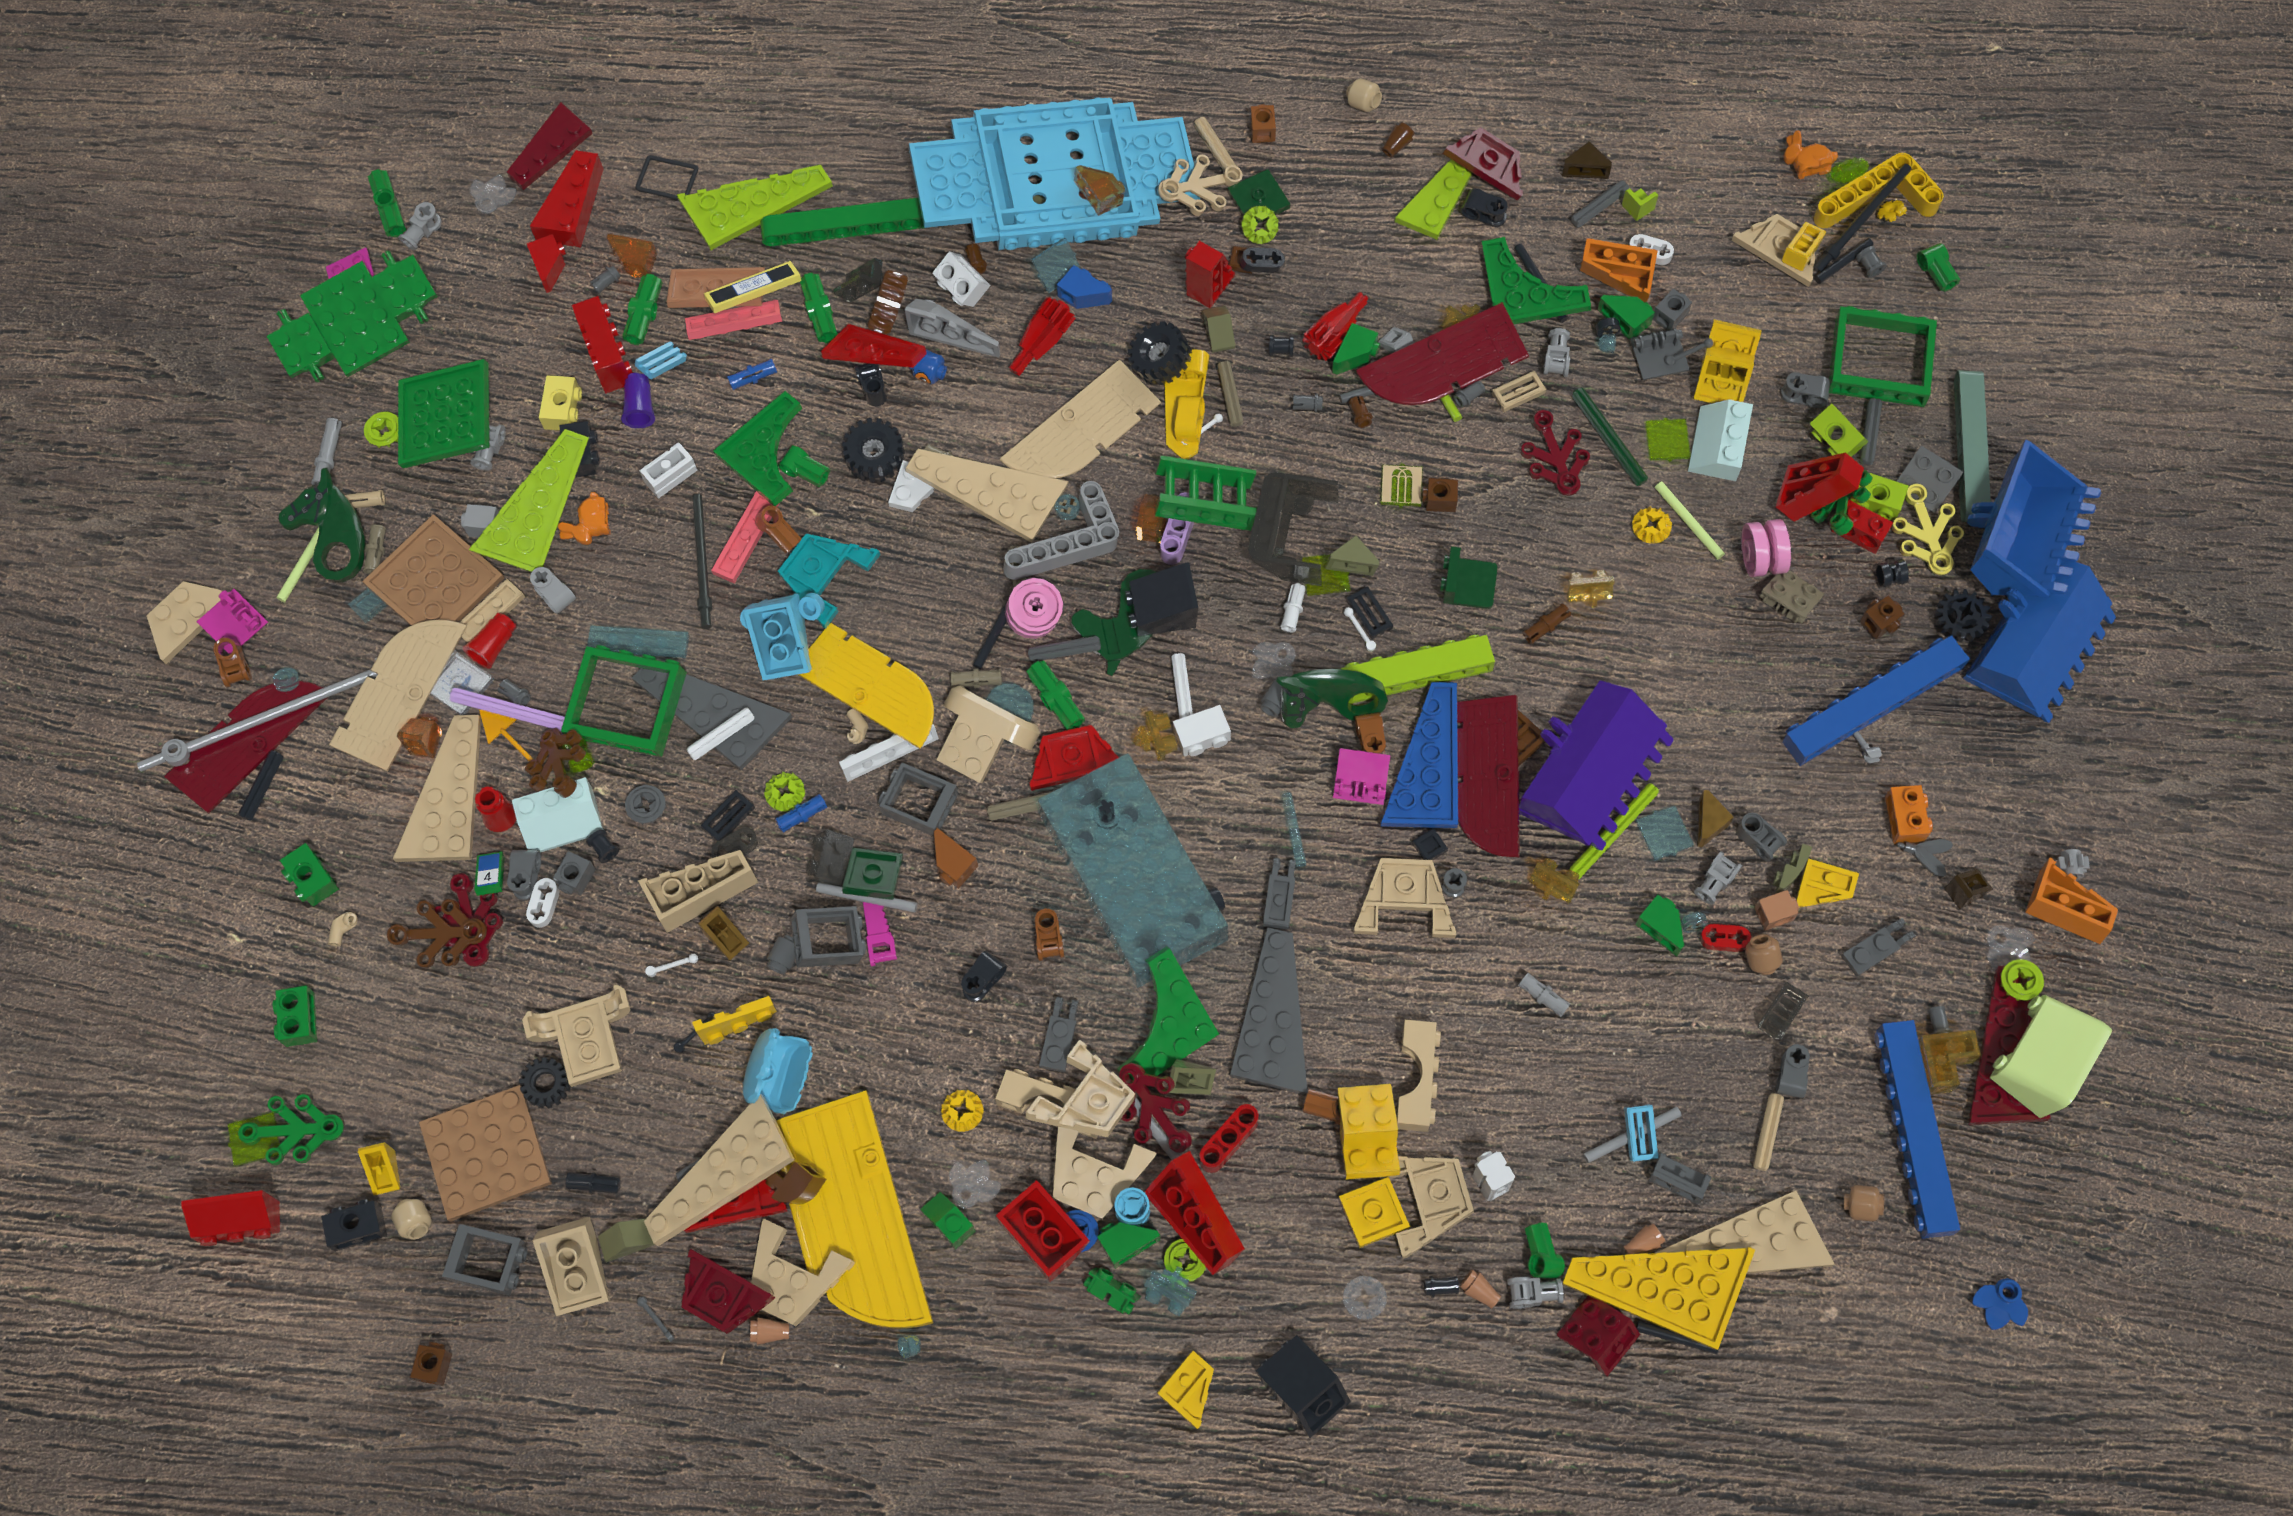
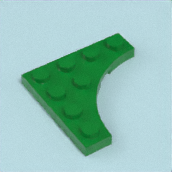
M1505 237L1482 241L1492 305L1495 306L1503 302L1513 324L1591 310L1587 285H1557L1554 287L1544 284L1540 279L1527 271L1524 272L1517 265L1507 246Z
M786 391L713 450L719 460L773 506L778 505L793 492L790 485L779 472L777 451L785 428L794 416L803 409L800 402Z
M1167 946L1145 960L1153 980L1154 991L1156 992V1009H1154L1149 1027L1151 1030L1145 1042L1138 1047L1126 1062L1117 1068L1119 1073L1124 1065L1135 1063L1144 1069L1145 1074L1158 1076L1173 1066L1176 1059L1182 1060L1219 1035L1171 949ZM1129 1073L1130 1079L1134 1081L1133 1075Z

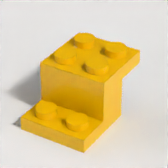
M1713 320L1709 338L1714 343L1711 348L1706 347L1693 399L1708 403L1725 400L1744 401L1754 367L1755 353L1761 336V330Z
M1391 1084L1338 1088L1337 1094L1341 1115L1340 1139L1346 1180L1400 1175L1397 1152L1398 1126Z

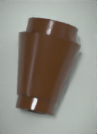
M1403 122L1395 125L1382 148L1384 154L1392 158L1412 142V137L1415 135L1412 128Z

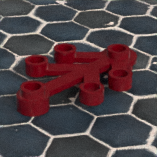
M1540 410L1534 416L1533 425L1538 431L1542 432L1550 453L1537 448L1531 442H1526L1521 447V455L1526 459L1534 457L1557 469L1558 474L1545 469L1541 463H1533L1529 469V475L1532 479H1546L1556 484V488L1561 494L1566 496L1574 495L1580 489L1581 482L1578 475L1583 466L1589 463L1590 453L1584 449L1578 450L1575 455V463L1570 471H1568L1566 461L1574 446L1580 443L1582 434L1577 429L1569 430L1566 442L1560 451L1551 429L1554 420L1553 415L1547 410ZM1544 421L1547 425H1542L1539 422ZM1576 435L1578 439H1571L1570 436ZM1530 448L1532 452L1527 453L1524 449ZM1583 455L1586 457V459L1581 460L1578 458V456ZM1533 469H1539L1541 472L1534 473ZM1570 483L1572 487H1567L1564 484Z
M459 873L452 877L450 887L452 891L457 893L460 910L469 919L476 918L483 921L485 918L487 934L484 940L478 944H469L462 952L463 959L468 965L479 967L487 962L489 958L487 945L496 930L501 928L503 919L496 913L487 915L491 906L497 903L498 897L496 893H492V898L488 902H486V897L490 894L480 895L481 903L473 915L469 893L474 886L473 880L466 874ZM462 879L463 883L457 887V883ZM441 906L435 907L437 913L442 911ZM443 914L442 918L450 926L461 927L451 915ZM497 918L496 924L491 925V920ZM477 927L472 929L473 936L477 935ZM451 938L445 946L453 947L459 939ZM478 949L477 956L472 957L473 952Z
M1135 1063L1124 1065L1120 1070L1119 1078L1135 1093V1098L1137 1092L1142 1099L1140 1126L1134 1133L1136 1141L1146 1143L1152 1138L1151 1118L1153 1115L1169 1137L1168 1144L1170 1149L1177 1153L1187 1150L1192 1144L1191 1135L1184 1129L1177 1130L1162 1108L1171 1109L1175 1115L1183 1116L1190 1110L1189 1101L1185 1098L1174 1099L1153 1094L1146 1087V1085L1153 1086L1161 1094H1167L1174 1089V1080L1169 1076L1158 1077L1145 1074L1144 1069ZM1129 1073L1133 1075L1134 1081L1130 1079ZM1163 1081L1168 1084V1089L1163 1087ZM1135 1099L1128 1108L1131 1116L1125 1113L1121 1118L1123 1121L1128 1122L1136 1117ZM1178 1103L1184 1106V1111L1179 1109ZM1141 1131L1145 1132L1146 1138L1141 1136ZM1175 1139L1180 1141L1181 1146L1177 1145Z

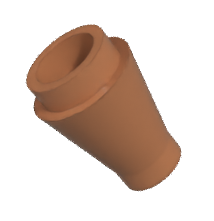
M1651 1224L1650 1226L1645 1225L1623 1248L1627 1254H1645L1662 1248L1661 1244L1666 1241L1658 1228Z
M1473 1269L1459 1285L1464 1290V1294L1487 1305L1491 1309L1501 1298V1295L1495 1291L1480 1272L1476 1273Z
M757 1317V1320L750 1321V1342H757V1345L789 1339V1323Z

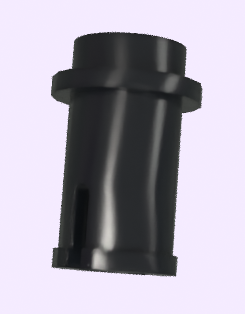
M1429 1276V1279H1424L1425 1295H1430L1431 1298H1434L1435 1295L1459 1294L1458 1277L1433 1278V1276Z

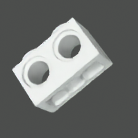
M950 251L933 271V275L938 279L937 283L939 286L947 291L949 290L953 295L952 299L960 306L974 307L991 286L961 254ZM954 269V274L951 278V272ZM969 285V290L966 293V287Z

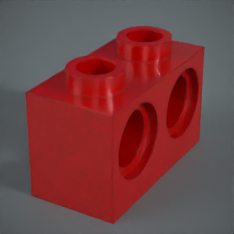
M1848 500L1846 515L1853 521V527L1841 537L1876 554L1893 522Z

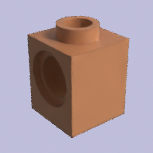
M1786 890L1760 899L1754 909L1764 931L1794 921L1798 915L1799 906L1793 896L1791 897L1789 891Z

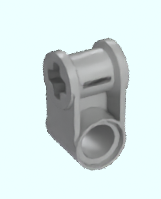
M538 567L532 571L530 581L535 591L557 615L576 599L572 591L549 569Z

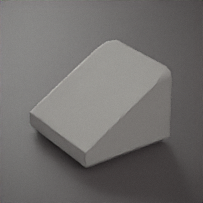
M1393 327L1378 343L1392 354L1413 344L1414 341L1409 332Z

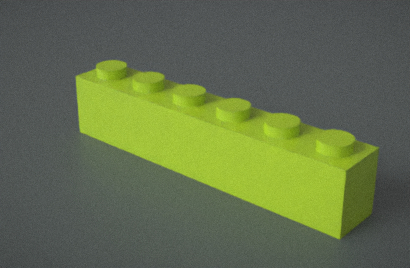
M1471 635L1465 640L1457 642L1449 640L1435 647L1423 646L1417 649V651L1409 653L1401 651L1391 657H1375L1370 659L1369 662L1361 664L1352 662L1341 669L1362 672L1383 683L1386 694L1392 695L1431 686L1432 682H1448L1492 672L1495 659L1487 635ZM1360 693L1352 697L1348 703L1352 704L1374 699L1376 695Z

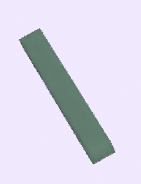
M1957 370L1954 378L1958 469L1963 471L1959 478L1960 517L1962 522H1967L1968 516L1974 514L1971 511L1973 503L1991 502L1985 386L1983 371Z

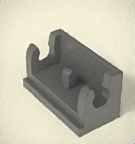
M1661 1153L1648 1181L1693 1203L1699 1204L1712 1177L1701 1174Z

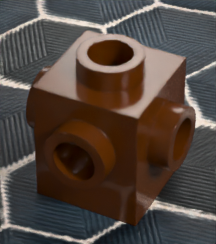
M1888 595L1881 601L1877 598L1867 606L1868 610L1865 611L1860 620L1862 625L1877 640L1887 632L1892 634L1902 625L1900 621L1905 613L1901 605L1897 601H1893Z

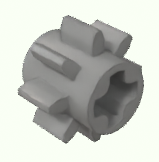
M2078 849L2064 850L2061 852V857L2055 860L2057 867L2068 875L2070 873L2073 874L2077 879L2083 878L2084 873L2087 872L2086 869H2090L2089 857H2083V854Z

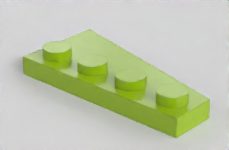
M1451 159L1395 217V223L1438 240L1473 173Z

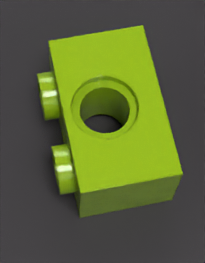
M1832 403L1810 423L1814 428L1811 433L1820 442L1825 440L1831 446L1827 450L1832 455L1847 453L1852 457L1868 443V440ZM1842 429V437L1838 440H1832L1833 431Z
M1869 473L1873 479L1865 487L1871 493L1870 498L1864 503H1858L1857 500L1852 498L1850 500L1888 520L1894 521L1901 511L1909 486ZM1873 496H1878L1882 500H1877Z

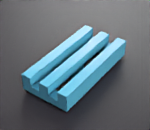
M670 341L636 359L635 366L648 378L653 379L685 362L687 355L684 352L680 354V349L678 347L673 348L674 344Z
M1653 1105L1624 1107L1630 1161L1658 1159ZM1642 1112L1646 1114L1650 1154H1646ZM1633 1113H1635L1640 1155L1637 1153Z

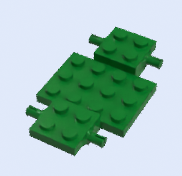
M386 251L387 256L382 253L381 257L387 267L384 271L373 277L366 264L361 261L300 295L310 314L307 313L298 319L291 320L286 309H282L281 312L278 311L276 314L283 325L278 330L267 335V338L288 375L294 378L303 372L310 371L315 382L318 383L320 382L319 378L321 380L324 379L319 367L336 358L344 374L350 377L410 343L399 322L414 314L420 324L425 323L423 319L426 322L429 321L423 308L428 302L438 297L415 256L412 254L404 260L396 262L391 252Z

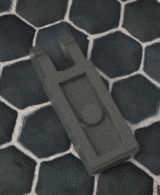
M1274 857L1272 875L1270 874L1263 926L1289 930L1295 886L1294 871L1296 860H1290L1288 863V877L1278 876L1281 862L1280 858Z
M1903 918L1892 923L1887 928H1882L1841 955L1856 977L1898 952L1900 947L1916 937L1913 931L1904 934L1897 941L1891 936V933L1898 931L1905 925L1906 922Z
M1056 997L1053 1016H1050L1041 1055L1040 1068L1066 1072L1067 1056L1071 1051L1077 1024L1076 1015L1079 1001H1072L1069 1009V1019L1060 1017L1063 1008V998Z

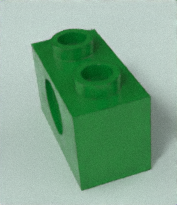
M307 843L280 859L284 866V869L281 870L282 874L289 883L294 881L298 887L294 892L302 902L307 900L314 907L339 890L315 852ZM312 872L310 878L303 880L307 873Z

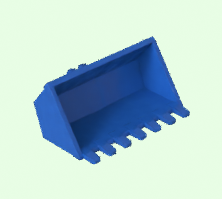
M2025 440L2019 452L2009 463L1995 501L1973 503L1971 511L1974 514L1968 516L1967 523L1975 528H1985L1970 570L1992 595H2007L2006 592L2010 588L2018 589L2023 596L2049 598L2050 594H2066L2068 585L2057 583L2055 579L2071 578L2073 576V568L2060 565L2062 561H2078L2079 553L2066 550L2067 545L2081 546L2084 544V536L2071 533L2073 529H2089L2090 521L2077 518L2078 514H2093L2095 512L2096 506L2084 503L2083 499L2099 498L2101 490L2099 488L2087 487L2086 484L2036 445Z
M2061 562L2060 566L2073 568L2074 570L2071 578L2055 579L2057 583L2068 585L2066 594H2050L2049 598L2023 596L2018 589H2008L2006 593L2009 601L2004 599L1998 604L2003 617L1963 677L1964 680L2036 717H2041L2044 722L2049 723L2053 714L2048 708L2049 702L2052 701L2056 706L2062 704L2063 697L2058 688L2061 684L2066 689L2072 688L2074 681L2069 674L2070 669L2073 668L2077 673L2083 671L2085 666L2079 655L2083 651L2087 656H2092L2095 648L2090 642V638L2094 635L2097 640H2102L2105 636V631L2100 622L2104 619L2107 623L2112 624L2116 618L2110 608L2113 603L2104 592L2090 566L2078 562Z

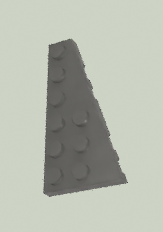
M640 668L632 677V680L661 704L669 674ZM687 674L674 715L702 738L744 708H748L752 712L754 720L714 747L716 751L740 771L792 718L791 713Z
M1268 927L1230 1077L1307 1096L1293 933Z

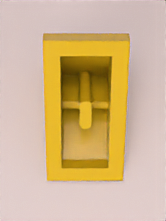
M385 1142L358 1148V1154L373 1196L399 1190L400 1181L395 1150Z

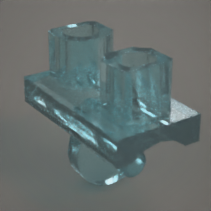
M1177 1266L1174 1273L1167 1269H1164L1162 1274L1153 1270L1144 1285L1147 1287L1145 1300L1158 1304L1162 1296L1172 1299L1168 1310L1177 1316H1180L1186 1307L1190 1306L1195 1299L1197 1291L1187 1287L1189 1280L1181 1277L1183 1268Z

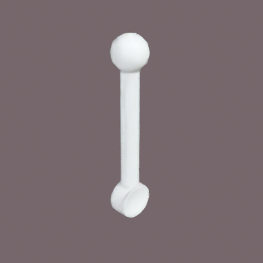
M1218 413L1215 414L1214 419L1202 427L1201 434L1215 423L1222 422L1223 416Z
M1350 607L1345 608L1344 615L1351 619L1366 642V649L1371 652L1374 651L1376 643L1370 641L1354 617L1353 609Z
M690 954L688 958L662 966H648L645 973L649 977H654L657 972L689 962L692 964L696 963L698 956Z

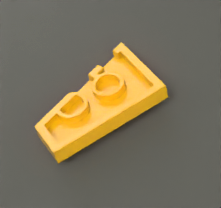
M767 996L739 1006L735 1010L736 1013L720 1012L714 1014L712 1021L702 1023L701 1019L693 1021L692 1024L705 1045H713L721 1042L724 1036L734 1032L737 1034L745 1031L748 1025L758 1021L760 1023L769 1020L772 1014L777 1011L771 998Z

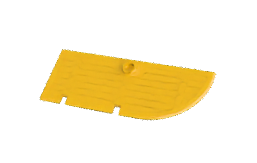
M830 623L808 649L812 670L808 673L797 675L920 749L931 731L934 718L932 696L924 681L916 673L896 661L891 667L887 666L891 660L890 657L858 638L851 636L848 641L843 640L847 636V632Z

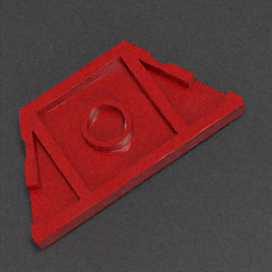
M1092 725L1042 736L1040 742V750L1036 758L1030 788L1033 791L1126 769L1125 761L1115 754L1112 747L1099 736V733Z
M764 1179L684 1231L689 1233L788 1212V1208L784 1202L771 1198L775 1190L770 1188L765 1183L766 1179Z

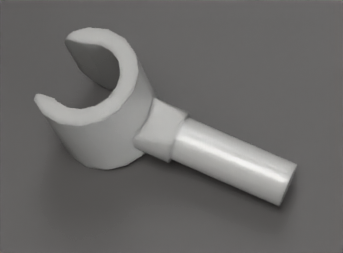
M1856 731L1853 735L1863 749L1865 762H1879V757L1882 756L1880 748H1870L1859 731Z

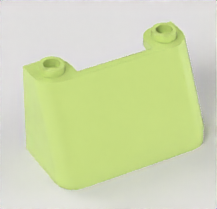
M2047 995L2035 996L2028 1004V1015L2033 1018L2014 1052L2007 1056L2001 1055L1993 1064L1995 1069L1990 1076L1994 1082L2039 1118L2067 1107L2074 1100L2112 1032V1029L2103 1021Z

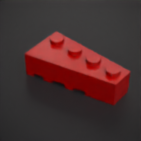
M1190 1151L1173 1159L1144 1191L1151 1203L1212 1275L1231 1265L1245 1250Z

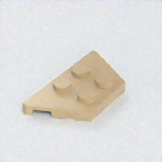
M1776 214L1767 218L1764 222L1751 225L1750 229L1742 233L1738 231L1733 235V242L1808 287L1811 285L1815 253L1803 271L1782 262L1786 248L1800 230V227ZM1804 233L1805 235H1807V236H1809V237H1811V238H1813V239H1816V238H1814V237H1812V236H1810V235Z
M183 581L147 615L159 657L165 664L203 630L196 621L220 601L218 596L223 590Z

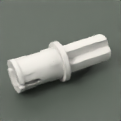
M1300 583L1291 585L1288 601L1284 604L1285 613L1280 627L1283 631L1290 633L1296 631L1299 614L1303 612L1302 602L1306 588Z

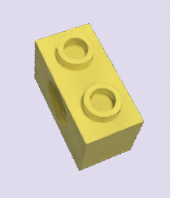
M546 376L539 413V420L544 429L560 430L559 425L577 422V403L582 399V388L578 386L575 377Z

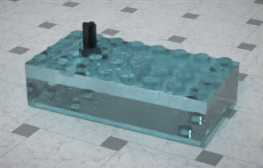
M1129 753L1038 799L1040 817L1136 988L1152 981L1145 960L1166 946L1171 949L1179 965H1182L1228 941V924Z

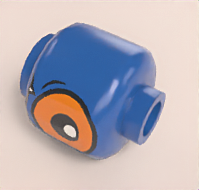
M926 350L927 354L910 370H912L914 378L928 384H935L939 379L942 380L945 377L947 366H944L945 360L942 355Z

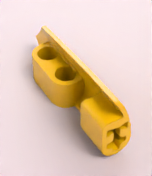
M1192 349V353L1189 354L1191 361L1185 363L1188 368L1186 371L1183 369L1180 371L1181 376L1179 378L1176 376L1172 377L1173 382L1171 383L1165 380L1166 445L1181 459L1187 460L1198 454L1205 413L1203 394L1210 358L1207 352Z

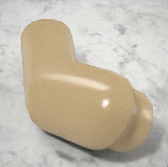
M852 708L847 712V716L853 724L851 732L847 733V739L854 744H859L865 739L868 724L861 713Z
M346 912L333 920L328 945L334 947L341 946L343 934L357 924L358 918L355 913Z

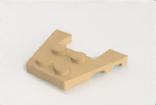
M1381 858L1355 924L1354 934L1377 935L1378 909L1432 911V937L1455 938L1456 930L1453 926L1433 861Z
M1079 1040L1068 1054L1067 1063L1088 1073L1063 1108L1038 1095L1026 1111L1025 1118L1031 1121L1108 1137L1134 1101L1135 1093L1113 1071L1110 1073L1102 1065V1060L1096 1054L1093 1056L1086 1049L1087 1045Z
M1058 1127L1052 1198L1103 1219L1114 1206L1117 1195L1122 1190L1131 1186L1154 1159L1156 1153L1133 1144L1123 1169H1120L1072 1149L1079 1131Z
M1398 1156L1400 1175L1380 1177L1381 1180L1387 1177L1392 1179L1409 1175L1423 1226L1396 1233L1403 1259L1409 1257L1474 1213L1459 1159L1427 1157L1422 1159Z
M763 1219L751 1283L775 1296L774 1300L761 1310L797 1326L820 1302L819 1299L829 1288H833L839 1282L838 1279L846 1270L849 1271L854 1266L855 1262L831 1250L819 1276H816L775 1256L787 1230Z

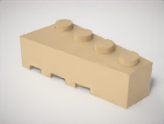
M741 850L708 859L707 863L685 866V869L673 873H670V871L659 874L660 877L650 880L647 878L638 880L667 933L758 883Z

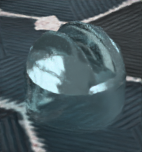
M1604 334L1599 340L1600 350L1606 353H1615L1616 334Z
M906 1335L899 1338L898 1350L903 1358L913 1357L920 1352L921 1341L917 1336Z

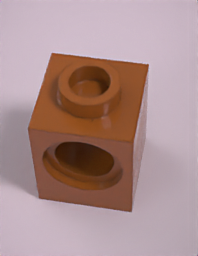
M1261 104L1251 106L1252 143L1275 142L1274 105Z

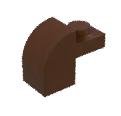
M794 1162L788 1173L780 1169L767 1177L765 1183L770 1188L776 1190L771 1197L774 1200L791 1204H804L817 1195L827 1179L809 1164Z

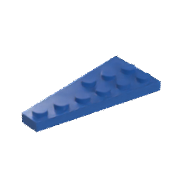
M1431 683L1381 826L1458 827L1457 683Z

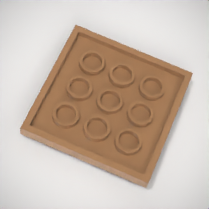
M433 514L362 582L404 621L412 626L429 620L459 622L504 579V576L480 554L469 551L471 546Z
M521 1085L419 1122L442 1204L449 1222L552 1184L527 1100L520 1090Z

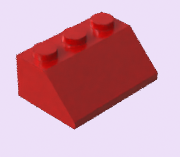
M1037 1180L995 1215L998 1223L1049 1282L1070 1266L1090 1242Z
M263 1190L181 1201L190 1238L199 1242L201 1246H213L217 1244V1241L227 1240V1242L231 1243L242 1242L244 1237L252 1236L255 1239H267L271 1237V1234L280 1233V1201Z

